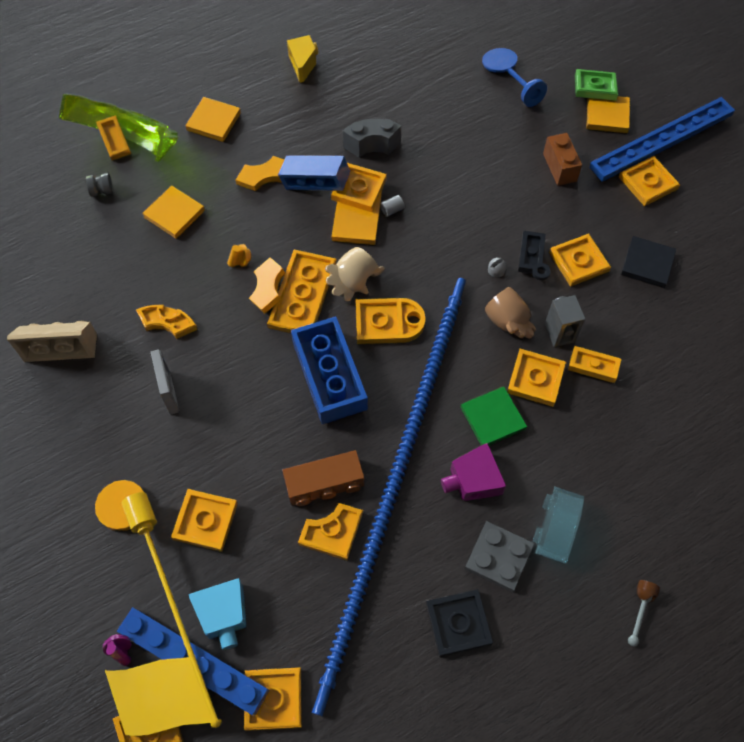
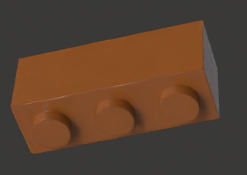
M356 450L282 469L291 506H305L310 504L311 500L318 498L323 500L331 499L337 493L344 491L346 493H353L364 486V476Z

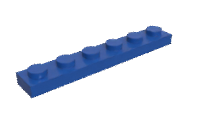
M133 607L117 630L118 633L128 636L131 641L162 660L189 657L181 636ZM190 642L206 687L255 717L270 690Z

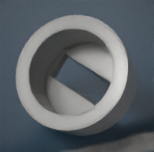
M493 258L489 262L488 273L493 277H501L505 274V261L502 258Z

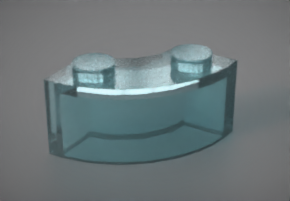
M555 486L551 495L546 494L542 506L543 509H546L544 521L541 528H536L532 541L537 543L536 554L566 564L578 529L584 496Z

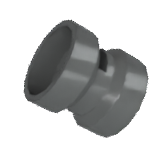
M103 173L97 177L95 175L86 176L90 197H96L101 193L105 195L113 194V184L109 173Z

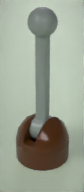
M639 580L637 595L642 600L633 634L628 638L629 645L633 647L639 644L638 634L647 603L655 601L659 595L661 587L655 583L645 580Z

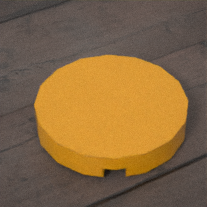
M127 480L115 481L107 485L98 494L95 503V513L99 521L110 530H130L121 502L129 495L144 492L143 489L136 483Z

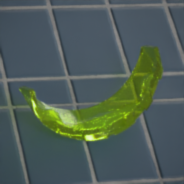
M63 94L59 112L60 119L99 129L97 121L116 115L125 139L151 151L156 156L155 161L160 162L178 141V132L169 129V126L132 110L119 108L117 105L107 102L90 100L84 96Z

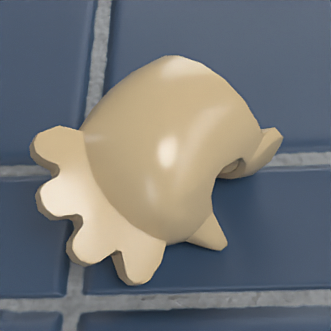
M355 247L344 254L336 265L330 264L325 267L326 272L330 274L326 278V283L334 285L332 289L334 296L342 294L344 301H350L355 292L368 294L369 292L366 287L367 278L380 275L385 268L383 266L379 267L372 256L365 250Z

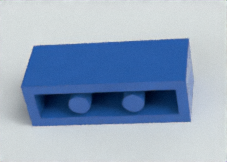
M286 156L278 176L285 189L343 191L350 174V169L344 156Z

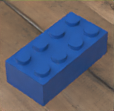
M335 316L291 330L293 345L321 424L368 410V398L337 317Z

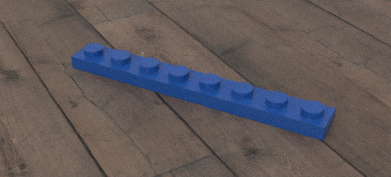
M720 97L592 161L589 168L603 182L731 117L735 109Z

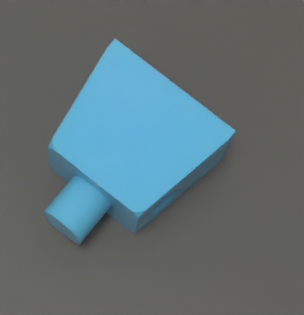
M237 578L189 594L190 601L205 635L209 639L219 637L222 650L238 646L235 631L246 627L244 590L240 579Z

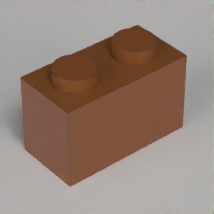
M568 133L547 137L543 155L557 186L577 182L582 163Z

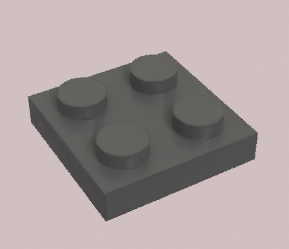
M486 521L465 566V570L513 593L534 543Z

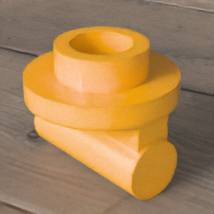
M244 244L232 246L227 262L228 266L235 267L240 265L241 267H246L251 260L250 250Z

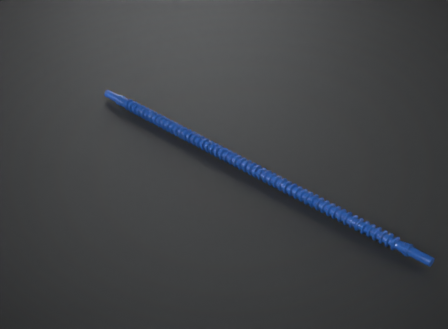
M463 278L457 279L453 294L449 296V304L445 308L446 313L443 314L442 324L439 325L440 329L437 331L436 341H434V346L431 348L432 352L429 354L431 358L427 360L428 364H426V370H424V376H422L423 381L420 382L421 387L418 388L419 393L416 394L417 399L414 400L415 405L411 407L413 411L409 413L411 418L407 420L409 423L405 426L407 430L403 432L405 436L401 438L403 443L399 444L401 449L397 450L396 462L392 464L394 469L390 470L392 475L388 476L390 482L386 483L388 488L383 490L385 493L381 497L383 502L379 503L381 509H377L379 515L374 517L376 520L372 524L374 529L370 530L372 536L367 538L369 543L365 544L367 550L362 552L364 558L360 559L362 565L358 566L360 571L355 573L357 579L353 580L355 586L350 588L352 594L348 595L350 601L345 603L347 609L343 610L345 616L340 618L342 624L338 625L340 631L335 633L337 639L332 641L335 644L334 648H330L332 655L327 656L329 663L324 665L327 669L319 680L321 686L312 713L318 716H323L331 689H335L336 674L341 671L339 664H343L341 657L346 655L344 649L349 647L346 644L347 640H351L349 634L354 632L352 629V625H356L354 618L359 616L357 610L361 609L359 603L364 601L362 595L366 594L364 588L369 586L366 582L371 580L369 573H373L371 567L376 565L374 559L378 558L376 552L380 551L378 546L383 544L381 538L385 537L383 531L387 530L385 525L389 524L388 517L392 516L390 512L394 509L392 504L396 503L394 497L399 495L397 490L401 489L399 486L403 482L401 477L405 476L403 471L407 470L405 464L409 463L407 458L412 456L410 451L414 450L412 445H415L414 439L418 437L416 433L420 431L418 426L422 425L420 420L424 419L422 414L426 413L424 408L428 407L427 402L430 400L429 396L432 394L431 390H433V384L436 382L435 378L438 376L436 372L440 370L439 366H441V360L444 359L443 355L445 354L444 349L447 348L448 338L451 337L450 332L453 331L452 327L457 319V309L462 303L461 296L466 284V280Z

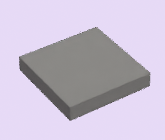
M159 349L151 351L160 395L170 415L178 413V402L167 363Z

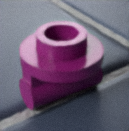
M115 634L103 643L104 654L112 657L122 666H127L131 662V657L127 652L131 648V640L128 636Z

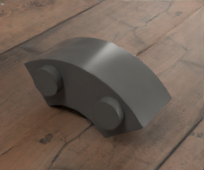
M365 119L354 122L343 130V148L359 158L370 152H382L389 155L401 143L402 125L390 119Z

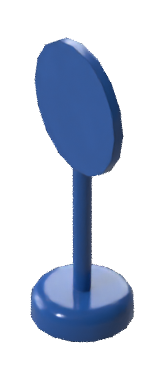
M496 48L485 53L482 64L487 70L492 72L507 71L524 87L521 93V100L526 106H535L544 99L548 88L543 80L534 79L527 83L512 69L517 64L515 52L506 48Z

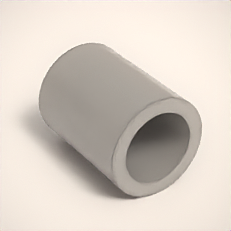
M399 195L380 203L381 210L386 217L405 208L404 202Z

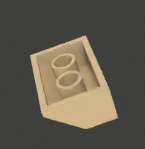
M77 321L75 323L55 322L46 325L29 324L28 326L17 327L7 336V340L24 362L95 358L97 333L91 322Z

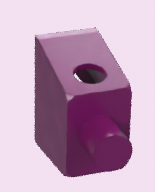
M487 443L455 459L450 468L452 475L441 479L444 492L449 493L459 490L463 501L500 496L506 488Z

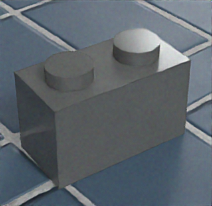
M576 295L569 297L560 296L552 301L545 321V327L553 347L574 343L579 336L585 322V317Z

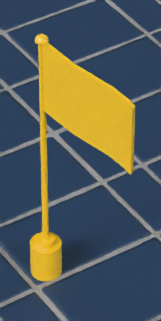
M144 492L129 495L123 499L121 504L130 529L133 533L145 535L189 657L158 660L127 670H105L125 735H152L183 725L211 723L210 725L213 728H218L222 720L217 718L149 533L154 529L153 527L156 525L157 520L148 496Z

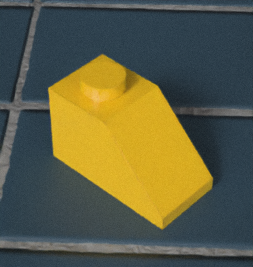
M310 35L287 40L288 55L300 83L305 81L316 65L318 47L316 42H312Z

